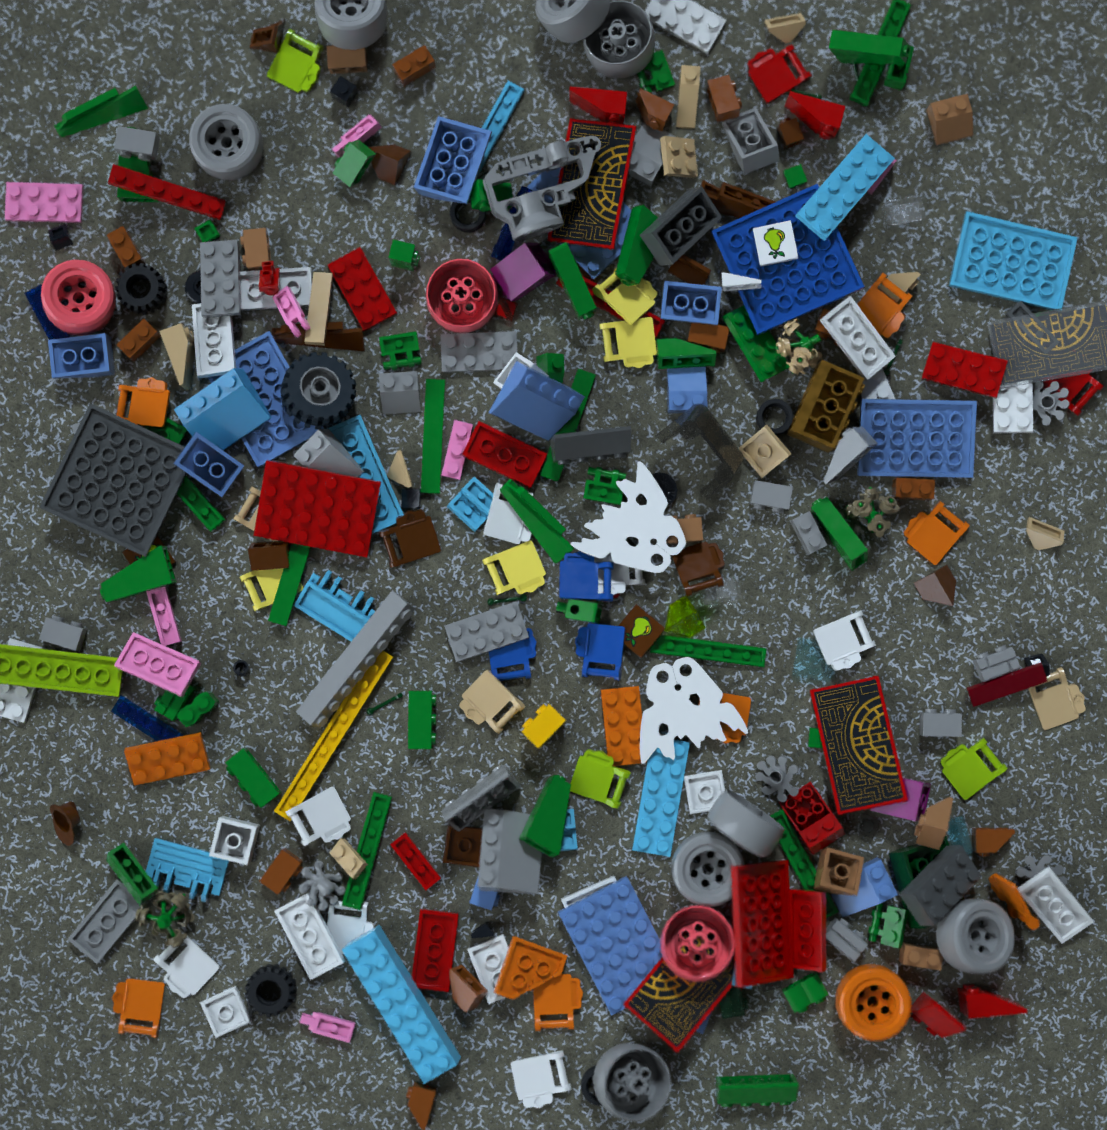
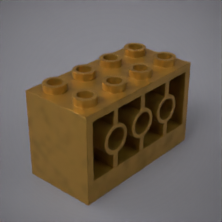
M821 360L813 372L787 435L827 453L835 450L838 442L842 439L840 434L843 430H846L850 419H847L848 415L854 412L858 403L855 399L861 395L865 384H863L864 378ZM827 405L830 406L831 411L827 410ZM819 423L823 424V429L819 427Z

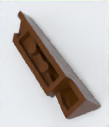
M702 180L700 185L719 213L736 218L744 217L775 203V201L722 182L720 188Z
M343 321L327 322L325 346L305 344L306 330L301 324H295L301 333V336L298 338L292 333L288 325H282L281 328H271L272 336L276 343L365 351L363 329H345Z

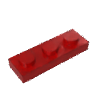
M406 832L390 844L425 891L441 879L440 875Z

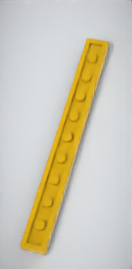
M382 651L376 658L375 663L364 673L363 678L352 688V692L344 698L274 812L288 821L292 820L290 816H287L286 811L305 800L390 664L393 656Z

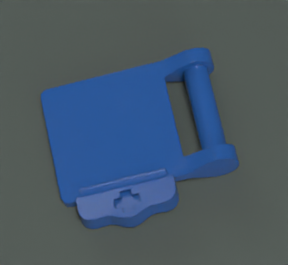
M580 551L566 553L564 561L560 562L559 598L613 601V594H611V570L614 569V563L594 562V556ZM598 569L604 570V593L598 594Z
M589 623L587 627L579 628L575 644L577 656L584 657L582 677L590 675L621 680L625 627ZM590 662L615 664V670L590 668Z
M526 628L529 635L528 639L488 652L491 672L499 681L526 677V679L532 678L529 658L536 656L535 647L537 643L533 637L532 629ZM524 664L523 670L500 674L497 672V668Z

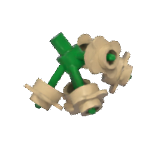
M797 317L794 321L790 320L783 326L785 331L782 335L785 336L787 334L792 337L796 334L801 340L797 342L795 339L779 337L778 342H776V350L783 357L788 355L791 357V362L786 361V364L790 366L788 369L792 374L798 375L802 373L805 375L804 368L808 366L811 368L816 367L818 360L822 358V353L814 349V344L820 342L821 338L818 334L811 338L809 336L804 337L798 331L801 325L797 323L799 320Z

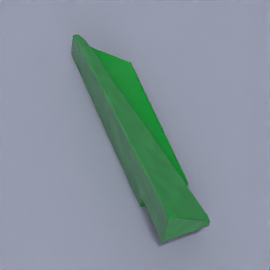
M136 85L122 94L116 88H113L64 113L61 117L63 121L54 126L60 138L147 110L148 106Z
M509 479L500 488V492L554 563H558L564 558L566 553L573 551L574 547L561 536L566 528L527 490L521 486L519 487L512 479Z

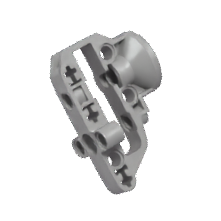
M587 136L567 142L559 140L548 144L543 149L500 161L487 173L483 179V185L492 214L509 225L514 241L533 238L556 230L564 225L559 207L566 206L568 202L576 199L574 190L582 186L588 179L594 156L601 148L600 139L596 136ZM589 143H590L591 146L594 145V149H593V150H592L591 147L586 148ZM569 148H575L577 155H571ZM535 158L536 161L541 162L539 165L537 163H533L530 165V163H532ZM572 163L578 164L581 175L579 179L500 202L496 200L492 186L513 181L514 178L520 176H531L544 171L548 172L557 168H563L565 165ZM498 169H499L501 172H502V171H505L502 176H501L500 173H498V174L496 173ZM544 196H551L553 202L546 203L544 200ZM507 206H514L516 213H509Z

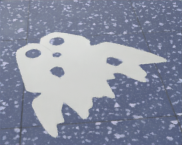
M638 461L635 483L627 479L616 481L617 486L626 495L628 501L621 502V508L602 504L604 509L603 519H596L592 523L588 522L584 525L585 528L591 530L600 538L593 540L582 538L581 543L571 542V545L577 550L597 558H604L608 553H611L614 563L648 572L661 573L670 565V555H678L685 547L686 540L678 521L672 516H664L665 508L668 505L667 499L650 471L641 461ZM639 494L645 496L647 500L646 505L640 506L636 502V497ZM669 536L678 538V545L672 548L666 544V539ZM628 537L638 538L639 544L633 547L628 544L626 539ZM651 539H656V540H657V544H656V545H652V544L650 543V540H651ZM654 554H660L663 557L661 565L655 566L651 563V557Z
M690 657L677 659L673 666L662 663L651 669L646 694L654 705L643 711L640 729V759L642 764L649 759L657 748L661 750L664 757H670L674 760V738L676 736L682 739L687 735L697 748H700V742L705 739V736H709L713 740L726 741L720 721L728 724L734 731L739 728L742 732L748 734L747 727L738 711L728 702L720 703L723 692L695 660ZM684 664L692 668V673L686 677L680 673V667ZM659 671H666L669 678L667 682L660 683L657 680L656 676ZM680 684L681 690H675V685ZM691 694L699 696L700 705L696 706L689 700ZM661 723L668 725L669 730L668 734L663 736L659 734V725Z

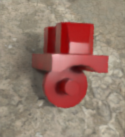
M274 261L262 262L263 270H260L259 292L264 291L265 294L273 296L279 292L280 268H275Z

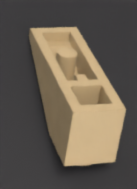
M681 66L676 127L695 129L701 66Z

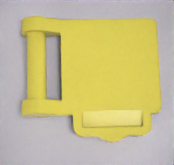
M615 269L609 278L600 285H596L592 290L597 297L603 299L628 324L632 325L654 306L657 291L649 281L642 278L639 284L627 286L621 283L611 293L607 294L605 290L620 279L615 275Z
M652 317L639 318L632 325L626 321L599 324L600 330L602 329L604 362L623 360L625 367L636 368L653 363V355L657 354ZM610 328H615L617 355H613Z
M531 540L482 560L483 564L487 565L493 579L496 595L514 588L518 594L534 592L538 587L545 584L543 576L546 575V572ZM499 560L509 583L508 585L503 586L494 561Z
M284 568L255 570L240 576L241 582L245 583L252 599L255 612L273 604ZM255 576L266 598V601L262 603L251 580ZM300 583L298 593L303 590L302 583Z

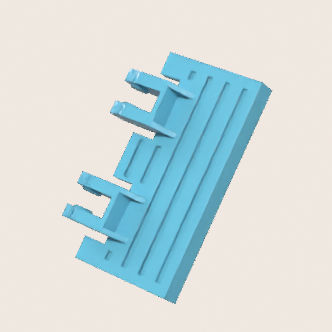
M328 570L319 585L317 582L320 576L313 573L293 606L352 642L375 613V610L371 609L369 614L366 615L375 599L370 597L363 610H361L357 605L364 597L365 592L361 590L352 605H350L349 603L353 597L339 588L334 595L342 581L341 577L338 576L329 590L324 586L331 578L332 572Z
M155 838L146 873L150 878L154 876L153 882L157 887L160 883L161 874H167L163 887V892L167 893L171 887L173 876L176 875L174 884L187 888L191 887L189 899L193 900L196 897L199 883L205 884L201 895V902L205 903L211 885H213L211 894L220 896L229 861L209 856L210 852Z

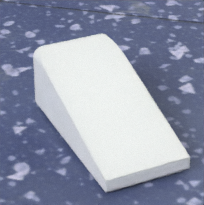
M722 272L723 291L761 288V280Z

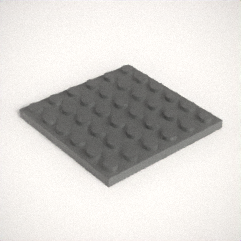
M90 403L39 508L146 557L187 474L173 464L185 447Z

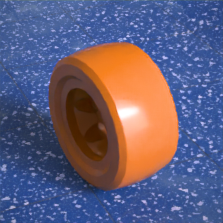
M863 964L848 971L837 986L835 1004L838 1016L844 1026L854 1035L865 1040L883 1041L898 1034L907 1024L912 1008L911 997L902 978L893 970L878 964ZM877 985V989L871 990L870 986ZM863 990L862 996L858 997L859 993ZM883 992H889L887 999L882 998ZM871 996H875L873 998L875 1002H870L869 1004H867L868 998ZM859 1004L863 1005V1010L860 1012L857 1011V1005ZM884 1006L888 1007V1012L882 1013L881 1008ZM874 1013L875 1018L873 1020H869L868 1014Z

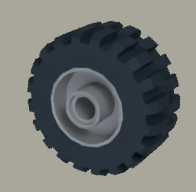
M310 352L308 357L304 354L299 357L298 361L294 360L290 368L285 372L281 388L283 407H287L289 416H295L294 421L298 424L300 421L304 422V427L310 428L311 425H314L315 429H321L322 426L326 428L332 427L333 423L338 424L342 421L343 417L347 416L354 403L356 381L352 379L353 373L351 369L346 370L347 364L344 361L338 362V357L335 355L331 358L325 352H322L321 355H317L316 352Z

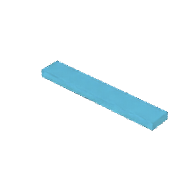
M507 81L482 126V129L492 131L478 174L525 91L524 88L510 81Z

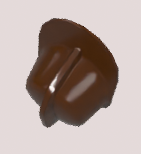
M72 801L60 806L52 804L50 812L55 832L62 843L70 846L75 840L74 828L80 822L78 810Z

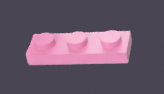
M454 420L441 476L457 480L461 479L465 457L462 456V453L470 439L473 424Z
M163 586L146 591L161 644L168 646L182 642L167 587Z

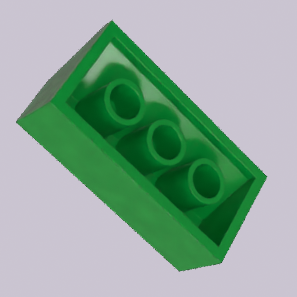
M793 1074L716 1077V1100L722 1107H732L733 1104H741V1106L747 1107L752 1106V1103L770 1106L776 1102H780L781 1105H790L791 1102L797 1101L798 1081Z

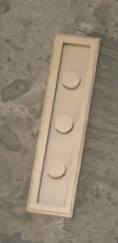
M313 272L307 318L310 329L306 330L305 344L325 346L333 282L332 273Z

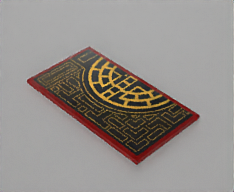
M570 118L565 142L581 137L596 136L601 141V148L594 156L588 179L582 186L574 190L576 199L568 202L566 206L559 207L564 225L549 232L547 241L567 242V244L610 250L615 249L637 126ZM589 143L588 146L586 147V148L591 147L592 150L594 149V145L591 146L590 143ZM569 148V153L576 156V149ZM577 163L560 168L557 185L581 177Z
M879 675L810 690L838 815L908 801Z
M695 926V931L701 932L702 927ZM683 931L681 934L684 939L689 937L687 931ZM711 933L707 934L708 940L713 941V935ZM697 938L693 940V943L696 944V947H700L703 941ZM682 946L681 952L684 954L688 953V948ZM708 948L706 953L712 956L714 951L712 948ZM735 949L732 960L723 973L703 982L688 981L677 976L669 969L662 957L624 1002V1007L629 1009L678 1053L732 987ZM696 954L693 956V960L699 962L701 957Z

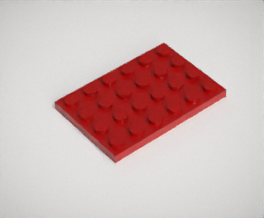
M266 460L253 536L367 558L381 481Z
M788 860L731 866L736 987H748L794 978Z

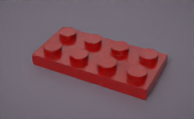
M361 247L327 265L364 332L397 314Z
M932 342L922 379L997 398L1008 360Z
M478 421L462 456L531 489L547 453Z
M790 889L793 968L824 972L826 971V892Z
M420 908L411 977L418 988L449 992V971L453 964L459 913Z

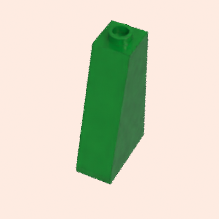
M832 30L829 50L841 63L906 64L907 57L910 55V46L901 37Z
M119 156L118 166L153 177L149 161H142L134 156H131V158ZM117 187V198L121 202L159 203V200Z
M644 205L633 207L631 210L615 272L620 281L627 286L640 283L654 258L640 237V234L658 217Z
M567 242L549 250V260L578 319L584 318V320L593 317L597 309Z
M828 497L819 498L813 502L811 513L850 570L853 571L867 562L868 549Z
M158 546L150 551L146 557H141L101 583L100 593L103 600L114 602L177 583L167 546Z
M553 775L547 779L519 837L520 840L551 858L558 856L560 853L571 784L566 782V779L560 775Z

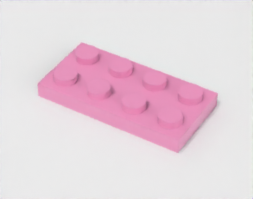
M6 182L5 220L82 223L84 186L82 184Z
M133 632L114 666L183 697L201 662Z

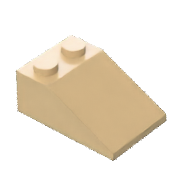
M180 323L161 330L160 334L179 385L188 391L191 389L195 354L194 333L190 331L189 327H185Z

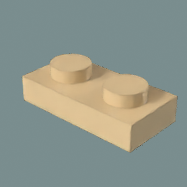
M340 838L330 851L332 857L353 879H357L367 866L366 861L346 839Z

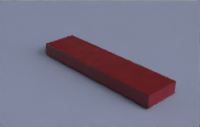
M1040 662L967 687L966 689L972 705L975 707L1048 682Z

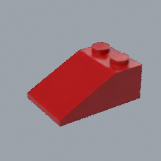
M570 86L569 102L601 122L624 124L627 92Z
M792 91L789 92L784 105L814 133L819 134L820 138L826 140L835 138L846 107Z
M963 984V988H958L960 1012L968 1019L1027 1013V1009L1018 1002L977 987L975 984Z
M924 991L911 1006V1012L913 1013L911 1017L919 1024L923 1021L927 1025L926 1030L934 1037L938 1034L941 1038L966 1029L965 1026Z

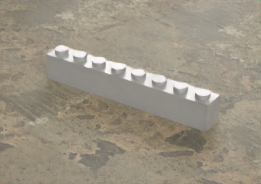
M391 591L296 712L310 726L321 729L328 722L333 712L340 707V703L352 692V688L363 678L367 669L375 663L379 654L387 648L390 640L399 633L406 620L410 619L415 608L399 594Z

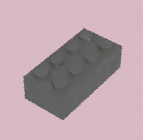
M702 186L691 188L643 231L640 237L660 266L674 264L722 216Z
M962 845L946 846L899 895L920 926H935L982 876Z

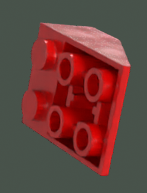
M811 782L799 788V793L796 796L788 795L785 802H778L812 855L845 835L843 827Z

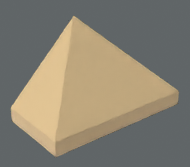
M801 13L764 20L768 31L785 44L791 43L806 25V21Z
M399 450L394 457L387 476L400 485L412 489L413 486L403 452Z
M1028 518L1026 532L1034 549L1043 550L1060 546L1064 543V530L1034 518Z

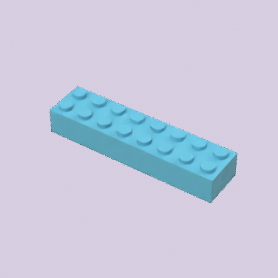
M377 925L347 943L342 949L344 955L423 1083H427L456 1066L461 1058L460 1054L423 994L416 986V983H414L410 973L381 926Z

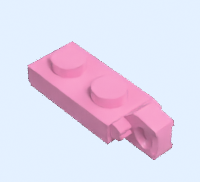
M368 115L341 137V142L332 150L340 158L343 156V149L348 142L359 139L363 143L382 127L371 115Z
M313 1012L312 1015L303 1013L300 1019V1023L309 1025L308 1029L312 1033L348 1043L351 1041L356 1023L321 1012Z

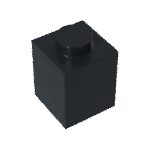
M340 76L330 90V93L334 100L349 108L358 94L356 85Z

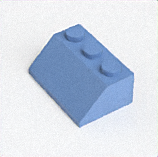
M664 281L660 319L718 325L722 287Z

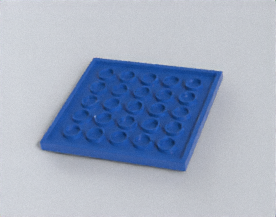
M818 184L712 230V235L729 273L761 280L760 289L737 290L757 335L864 289L863 282L838 228L836 227L824 241L795 217L819 189ZM791 220L798 259L760 267L753 228Z

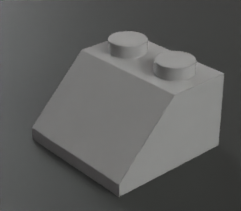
M417 371L379 373L383 415L421 412L419 374Z

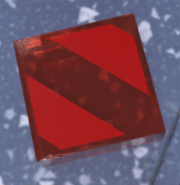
M500 297L494 316L512 322L518 303Z

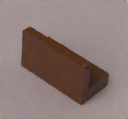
M683 254L671 265L667 273L685 283L704 285L711 270Z
M283 541L252 543L248 548L251 570L288 568L290 543Z

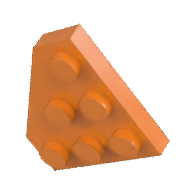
M512 936L493 993L515 999L529 990L531 991L544 984V982L561 975L567 955Z

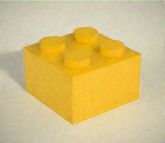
M543 704L536 711L538 715L533 720L529 718L522 725L524 728L522 733L537 748L566 721L550 704L547 706Z

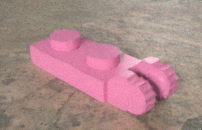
M286 286L272 297L286 325L289 326L297 338L301 336L300 330L295 325L298 321L305 330L310 329V325L305 319V315L290 287Z

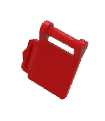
M792 44L777 54L773 49L758 52L748 62L750 69L748 75L766 103L773 101L812 77L795 54V48ZM788 55L800 75L797 79L783 58Z
M1093 369L1050 376L1038 380L1043 382L1044 389L1050 387L1053 381L1059 383L1058 391L1051 394L1060 392L1062 388H1067L1069 391L1068 397L1059 398L1058 400H1068L1070 403L1068 408L1077 416L1082 413L1081 409L1098 390L1101 391L1104 387L1089 375ZM1089 381L1092 386L1074 406L1071 403L1072 399Z

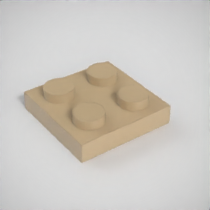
M671 136L661 137L664 176L697 177L694 139Z
M765 425L738 448L761 478L791 455V452L768 425Z

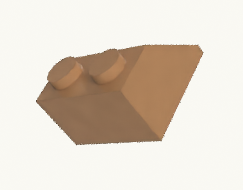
M968 94L930 103L926 110L936 145L973 136V113Z
M948 797L928 807L925 814L920 815L919 822L916 824L914 835L917 836L916 844L939 850L948 830L953 802L952 797Z
M828 847L820 851L814 889L831 894L857 896L864 857Z

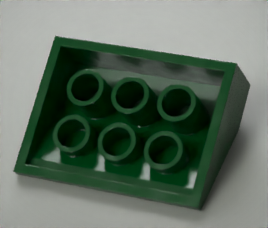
M947 836L944 837L939 850L914 844L889 853L899 893L946 846H949ZM901 898L904 909L909 910V908ZM908 911L907 921L909 928L925 929L930 927L920 926L911 911Z

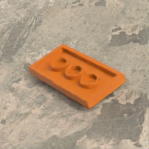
M639 686L601 690L607 755L613 757V766L640 764L642 710Z
M201 732L124 749L134 786L210 770V762Z

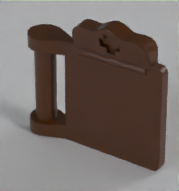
M422 509L407 511L404 515L396 518L397 526L379 531V535L383 537L390 558V568L441 551L431 517L426 516ZM392 533L396 534L403 558H397L390 537Z
M702 542L683 548L678 555H672L687 597L692 596L694 592L717 585L718 587L724 586L718 571L725 567L723 552L716 543L708 544V542ZM714 575L715 577L711 580H707L691 586L689 585V582L695 580H699Z

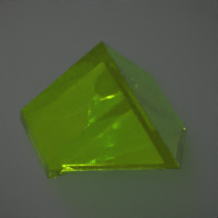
M686 595L669 605L665 632L690 638L705 629L697 610Z

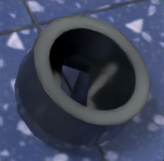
M239 660L233 665V670L237 676L243 677L249 673V665L246 661ZM244 665V672L241 673L240 666Z

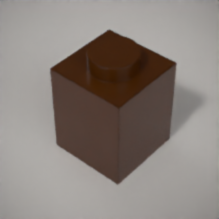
M785 118L780 121L777 132L784 150L802 144L804 137L797 118Z

